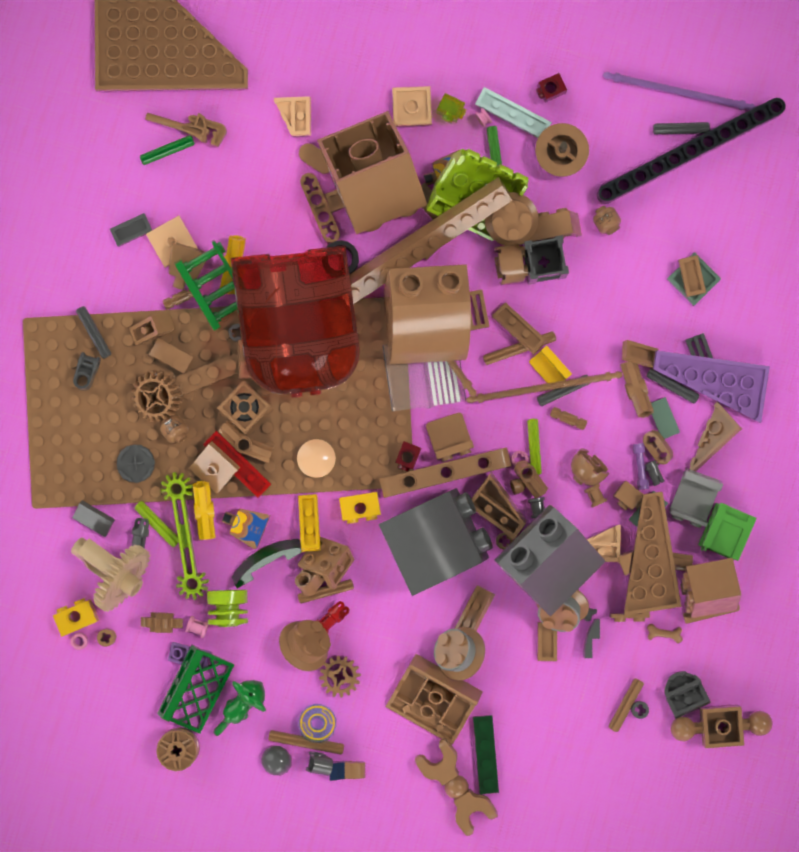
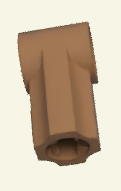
M525 460L517 462L514 467L516 475L522 480L534 498L543 496L548 487L537 474L535 468ZM528 468V472L522 475L523 470Z

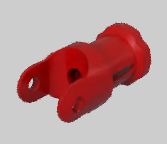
M339 601L328 610L324 617L316 621H319L328 633L333 625L340 623L350 609L344 605V602Z

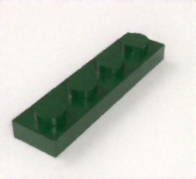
M473 716L479 793H499L493 716Z

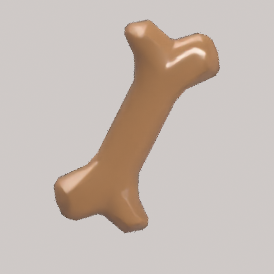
M653 624L647 626L649 640L659 636L671 638L678 644L683 641L680 635L682 632L681 627L670 631L658 629Z

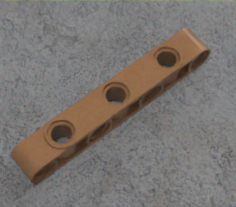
M506 447L379 480L383 496L387 498L512 465ZM480 458H484L487 461L485 469L480 468L478 465ZM443 467L450 470L451 474L448 478L441 475ZM405 477H411L413 479L414 483L412 487H406L404 485Z

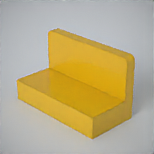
M547 345L529 361L531 366L547 384L565 381L572 375Z

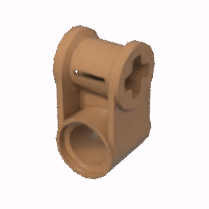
M305 569L295 578L296 586L305 596L314 595L325 581L323 576Z

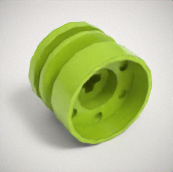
M247 590L207 591V604L216 605L215 610L208 611V615H216L215 619H208V624L219 627H235L248 623V618L239 617V614L248 613L246 609H239V605L248 603Z

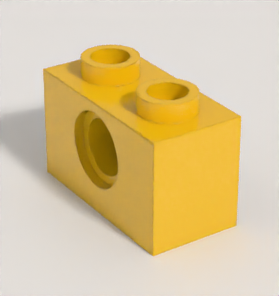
M377 492L339 498L343 521L347 520V524L359 522L358 518L366 517V521L378 519L377 515H381ZM357 503L365 504L366 511L363 514H358L355 511Z
M83 598L74 602L75 606L69 609L66 605L56 610L57 614L53 615L61 637L100 621L91 600L86 601ZM73 611H77L80 614V619L77 622L71 619Z

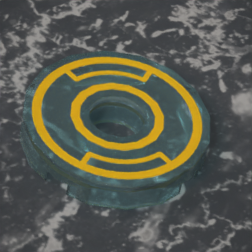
M313 704L301 712L298 728L306 740L322 743L333 736L336 729V717L329 707L322 704ZM320 719L323 722V726L316 729L312 726V721Z

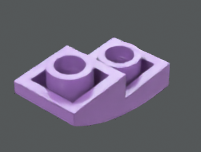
M172 642L167 661L182 665L191 646ZM203 655L200 661L201 668L209 665V657Z

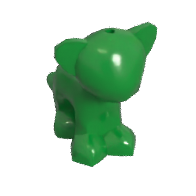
M261 681L232 682L238 695L236 698L227 701L223 710L225 718L215 728L213 732L215 736H219L230 723L239 724L242 720H246L248 718V711L252 707L262 712L266 711L263 704L265 701V689Z

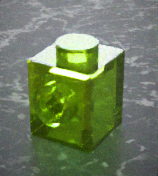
M445 93L436 113L441 115L442 119L448 123H457L458 119H463L467 109L464 108L465 102Z

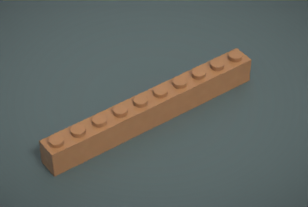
M499 177L351 273L352 293L344 295L352 306L384 285L389 269L410 268L511 202L512 198Z

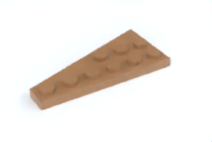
M663 492L642 495L623 616L681 607Z

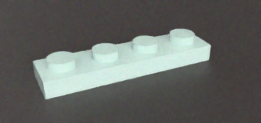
M485 87L475 103L476 106L484 108L485 111L537 138L552 123Z

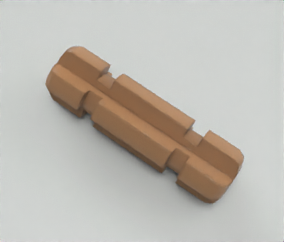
M185 289L173 295L172 298L164 299L163 304L166 309H171L175 304L179 305L190 300V297L194 298L190 290L186 291Z
M556 407L550 413L551 417L559 418L560 421L572 426L575 425L576 428L584 430L587 425V420L579 419L578 416L566 411L562 412L561 409Z

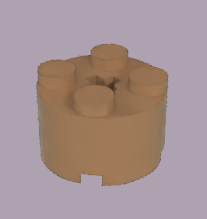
M514 244L495 247L494 252H498V257H495L497 276L502 278L499 282L500 285L523 282L526 276H528V267L523 263V257H525L524 246Z

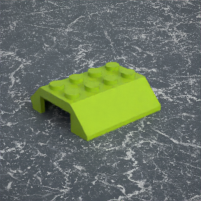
M461 149L452 155L435 182L426 210L440 216L498 177L509 192H516L523 196L528 188L529 178L518 172L513 173L514 170L501 164L497 165V162L485 156L480 157L479 153L470 149ZM485 219L468 229L491 241L494 240L486 229Z

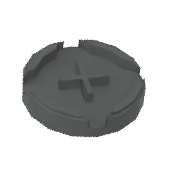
M142 445L127 446L117 457L118 473L129 482L139 483L145 481L152 475L155 469L153 454Z

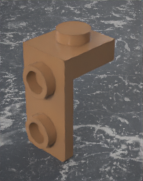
M650 612L623 616V613H610L609 617L614 618V622H626V618H633L635 622L645 621V618H650Z

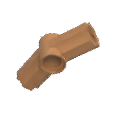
M631 362L620 364L626 383L625 389L629 400H632L638 418L650 416L654 413L648 396L647 385L644 378L641 377L638 364Z
M229 419L220 427L218 432L238 452L269 463L274 447L248 438ZM242 440L249 442V448L245 451L239 448V443Z

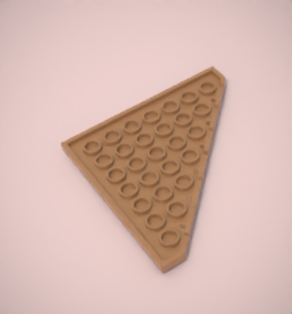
M95 0L96 91L248 89V69L177 0Z

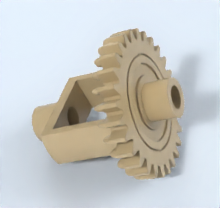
M83 537L78 539L71 549V553L79 558L86 568L104 581L103 583H97L100 589H95L96 593H94L93 599L96 606L103 611L109 612L114 607L117 608L119 603L122 604L125 598L135 596L143 585L141 576L146 573L145 569L149 566L147 563L150 561L149 552L142 546L133 545L129 549H125V553H120L121 559L111 555L90 538L88 540Z

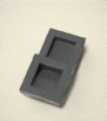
M594 619L588 629L583 649L584 658H593L592 639H600V619Z

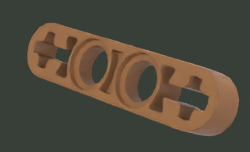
M306 173L301 177V187L324 240L331 244L339 240V229L316 176ZM308 177L310 180L314 179V182H312L314 190L316 188L319 189L312 191L309 195L307 192L310 191L308 185H304ZM317 194L322 197V202L319 205H314L311 202L313 195ZM321 212L329 214L327 222H321L318 219ZM331 222L333 223L330 226L331 231H336L337 233L332 240L330 237H326L328 235L327 228L322 229V226H328Z

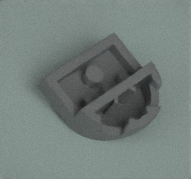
M680 671L669 677L665 686V697L675 719L711 703L698 676L686 671Z

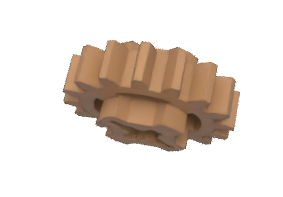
M151 612V617H141V627H148L150 632L173 633V628H183V619L174 618V613Z
M337 655V660L335 661L331 657L329 658L330 664L324 663L326 669H320V672L324 673V676L319 677V680H324L321 687L327 686L326 693L333 691V697L339 693L340 697L343 698V693L345 692L349 696L350 689L356 691L354 684H360V681L356 679V677L361 676V673H356L359 666L353 667L354 660L348 662L347 656L341 660L340 655ZM340 664V667L336 670L330 669L333 665ZM347 666L352 670L353 676L348 675L346 671ZM343 668V676L345 677V679H341V681H339V684L337 685V677L335 676V674H339V672ZM327 676L332 678L334 682L333 687L329 684ZM350 683L347 688L340 689L342 684Z

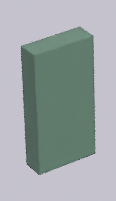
M666 397L652 402L654 413L651 415L658 432L663 438L666 439L680 433Z

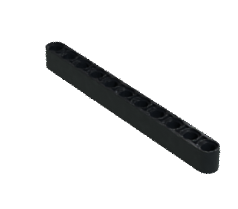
M773 98L604 184L597 192V199L602 204L611 203L768 123L784 112L786 108L785 102L781 98ZM771 104H777L780 107V111L774 112ZM754 113H761L763 120H756ZM743 121L746 124V129H740L737 122ZM723 129L727 130L729 138L722 137L720 131ZM703 139H711L712 146H705ZM693 147L696 151L695 155H689L686 148ZM672 155L677 156L679 163H671L669 157ZM659 164L662 171L659 173L654 172L652 165ZM635 174H644L645 180L638 181ZM620 181L626 182L628 189H620L618 183ZM601 191H610L611 197L608 199L603 198Z

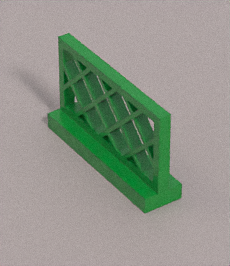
M191 645L157 714L168 722L171 721L200 734L234 664L195 645ZM203 655L209 657L211 664L201 668L200 661ZM221 664L227 665L225 672L218 675L215 667ZM212 668L215 677L205 680L203 671ZM200 673L202 682L192 685L191 679L193 675ZM216 681L218 685L216 690L209 692L207 684ZM204 685L206 694L196 697L194 689ZM191 691L194 699L184 703L182 698L184 693ZM208 698V706L200 710L198 701ZM195 703L197 712L188 715L185 706ZM183 708L185 716L179 719L174 718L175 711ZM199 715L200 722L198 726H192L189 719Z

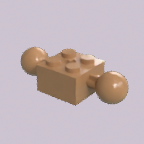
M739 705L701 707V722H693L687 717H678L671 724V733L676 740L682 742L690 740L694 734H702V746L705 748L745 746L743 730H750L755 735L763 736L771 731L773 722L770 715L764 711H756L749 718L742 719V708ZM720 722L726 724V727L722 729L723 731L718 728Z

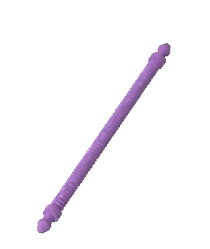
M610 72L603 74L604 78L613 79L617 83L621 81L635 86L640 85V87L671 92V94L676 93V95L690 96V98L702 99L718 104L721 103V105L733 106L740 110L748 109L750 111L756 108L753 103L748 104L743 100H731L721 96H712V94L707 95V93L676 88V86H669L667 84H657V82L631 78L617 72L615 74Z

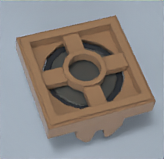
M243 380L217 408L246 434L272 406Z

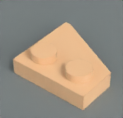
M311 97L274 98V102L292 136H311Z
M616 525L587 539L606 562H619L621 525Z

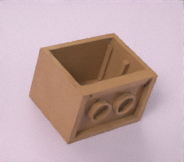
M733 558L686 566L680 588L682 595H686V602H684L686 613H690L691 619L737 610L741 598V590Z

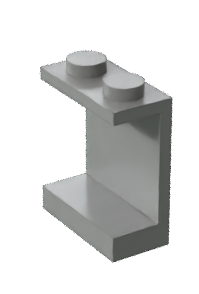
M685 468L669 509L672 517L679 521H683V519L691 521L690 524L695 527H707V519L718 491H721L723 486L722 481Z

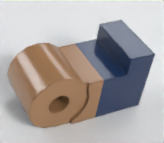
M333 761L330 781L365 778V762Z

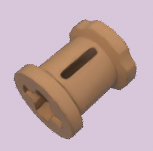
M600 484L584 490L590 498L592 508L607 501L600 491Z
M107 628L98 633L97 641L101 646L107 647L115 643L117 636L114 630ZM105 634L111 635V638H109L110 642L103 640Z

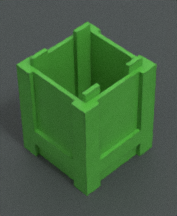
M715 503L708 519L707 527H705L698 543L701 546L700 550L703 551L704 549L706 551L708 549L726 558H733V561H739L757 518L726 504Z

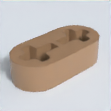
M650 430L644 435L643 443L656 462L667 464L673 458V451L663 436L656 430ZM651 437L656 438V440L653 442L649 441ZM666 452L667 456L662 458L660 455Z

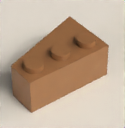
M567 208L557 209L556 213L549 214V212L538 213L537 230L528 241L536 242L554 239L555 236L563 235V239L571 235H576V237L582 236L578 213L567 210Z
M491 471L471 499L478 514L515 539L527 520Z

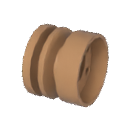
M182 727L173 728L166 732L158 741L156 748L157 758L161 765L172 771H182L190 767L200 751L197 736L189 729ZM175 745L178 748H182V751L179 753L180 755L177 752H173Z

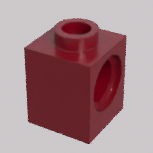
M560 73L538 82V88L536 89L539 98L544 99L545 103L567 92ZM551 84L555 87L556 91L549 93L545 87Z
M403 441L395 462L399 464L397 468L407 472L409 469L413 470L422 448ZM405 452L413 454V460L410 463L402 460V455Z

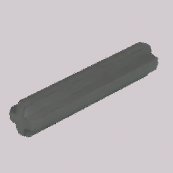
M708 122L655 123L653 125L654 134H695L710 131V124Z
M86 307L78 308L76 313L103 359L109 357L111 351Z
M653 368L648 371L647 377L692 403L697 402L699 398L698 393L653 370Z
M589 384L565 388L560 387V389H554L537 397V401L540 406H544Z

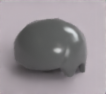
M273 745L262 754V766L269 774L281 776L287 773L292 766L291 755L281 746Z

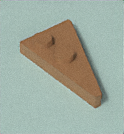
M719 402L714 404V412L711 419L707 421V427L703 431L698 443L699 448L695 458L693 457L691 460L690 470L697 471L742 430L740 425Z

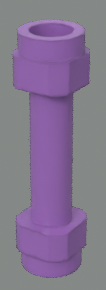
M644 443L633 444V454H636L639 479L637 480L638 490L649 489V480L646 479L643 455L645 453Z

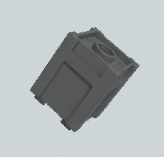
M563 235L555 236L554 239L532 242V240L524 241L525 265L528 267V285L555 279H565L568 276L569 269L565 263L562 246L564 243ZM542 257L549 260L545 268H543V265H539Z

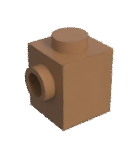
M624 481L613 497L619 501L617 504L624 510H633L641 506L643 493L629 482Z

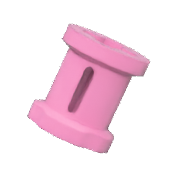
M191 616L185 632H193L204 638L209 627L208 621L202 622Z

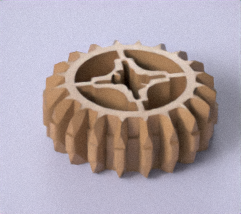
M153 370L151 373L146 372L143 374L144 376H139L138 381L133 384L136 388L131 391L135 394V396L131 397V400L136 401L133 407L139 408L137 414L144 413L143 419L149 417L151 422L166 420L168 415L173 417L176 414L175 411L180 409L177 404L182 403V400L178 398L182 395V392L177 391L181 385L175 386L176 379L170 380V374L164 375V371L157 373L156 370ZM152 381L160 383L155 388L149 387L147 384ZM157 405L166 406L163 411L154 409Z

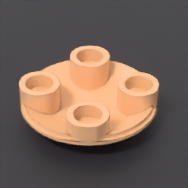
M313 439L304 443L297 455V462L301 471L314 478L327 475L333 469L336 460L335 452L331 445L320 439Z

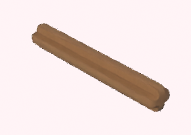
M553 331L542 335L547 340L544 345L556 341ZM517 343L483 356L485 364L489 365L528 350L521 343Z
M274 730L269 732V741L336 754H343L344 744L313 740L305 736Z

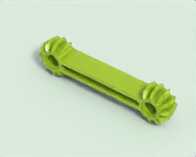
M173 472V479L167 475L166 479L168 482H161V485L167 488H163L160 491L161 493H168L163 497L164 500L169 497L172 498L184 577H177V580L182 583L176 584V587H183L179 594L187 592L186 599L192 594L193 600H196L197 593L202 597L204 595L202 590H208V587L203 584L208 583L209 579H202L206 575L205 572L201 575L197 572L185 494L192 496L193 492L187 489L193 488V484H186L191 479L188 477L183 480L184 473H181L178 478L177 473ZM174 483L182 486L181 493L176 494L173 492L172 486ZM177 499L181 500L185 524H181ZM186 547L189 548L192 573L188 570ZM188 579H195L198 583L197 587L190 588L187 583Z

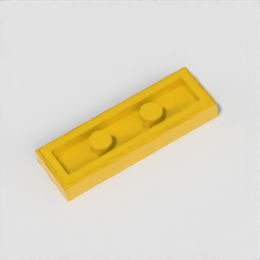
M317 494L299 495L301 552L320 551Z

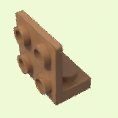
M320 537L321 550L305 552L298 566L323 576L328 587L335 589L355 559L348 546Z

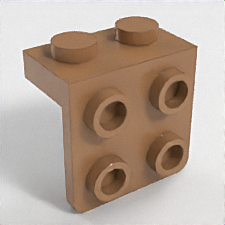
M456 413L426 424L437 460L441 459L442 462L453 459L452 455L460 453V456L471 453L470 449L474 448L462 413Z

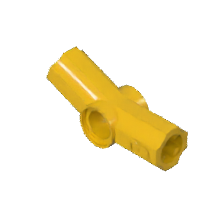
M230 235L225 258L239 280L244 266L243 254L246 238ZM228 271L223 273L220 288L234 281ZM235 289L228 292L227 294L235 295Z
M197 481L193 484L198 537L199 540L216 538L214 527L215 513L213 501H211L210 485L206 481Z

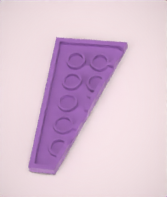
M655 351L653 370L759 423L762 422L770 366Z

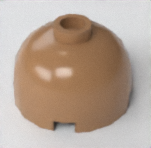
M581 448L571 462V470L575 475L573 478L580 485L583 483L588 486L597 485L609 475V472H606L608 468L596 455L591 457L587 454L589 452L587 449Z

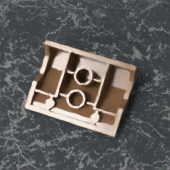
M415 654L386 707L439 738H446L453 745L472 710L478 704L483 691L464 680L457 681L448 678L439 666Z

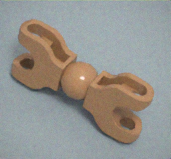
M443 738L439 742V748L443 754L441 762L432 763L424 755H418L415 757V763L424 777L437 780L442 786L444 785L446 794L454 799L457 807L455 816L457 825L466 836H470L474 832V826L470 820V815L473 812H483L491 820L498 817V812L487 796L476 794L471 788L469 789L467 780L459 775V771L456 768V750L446 738Z

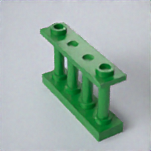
M212 240L211 243L214 246L212 249L189 262L183 263L182 259L174 262L215 331L221 327L219 322L222 321L223 317L239 308L236 302L218 312H212L209 307L212 304L211 302L232 291L234 286L235 288L238 287V289H243L223 255L226 251L221 242L216 243L215 240ZM219 255L224 263L223 265L199 279L192 278L190 272H192L193 268L213 256ZM226 271L229 272L234 281L208 296L202 295L199 290L202 288V285Z

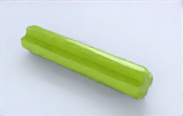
M528 419L530 464L535 468L537 474L540 475L542 469L538 419Z
M140 501L135 506V510L144 519H147L149 524L172 547L179 543L178 536L143 501Z

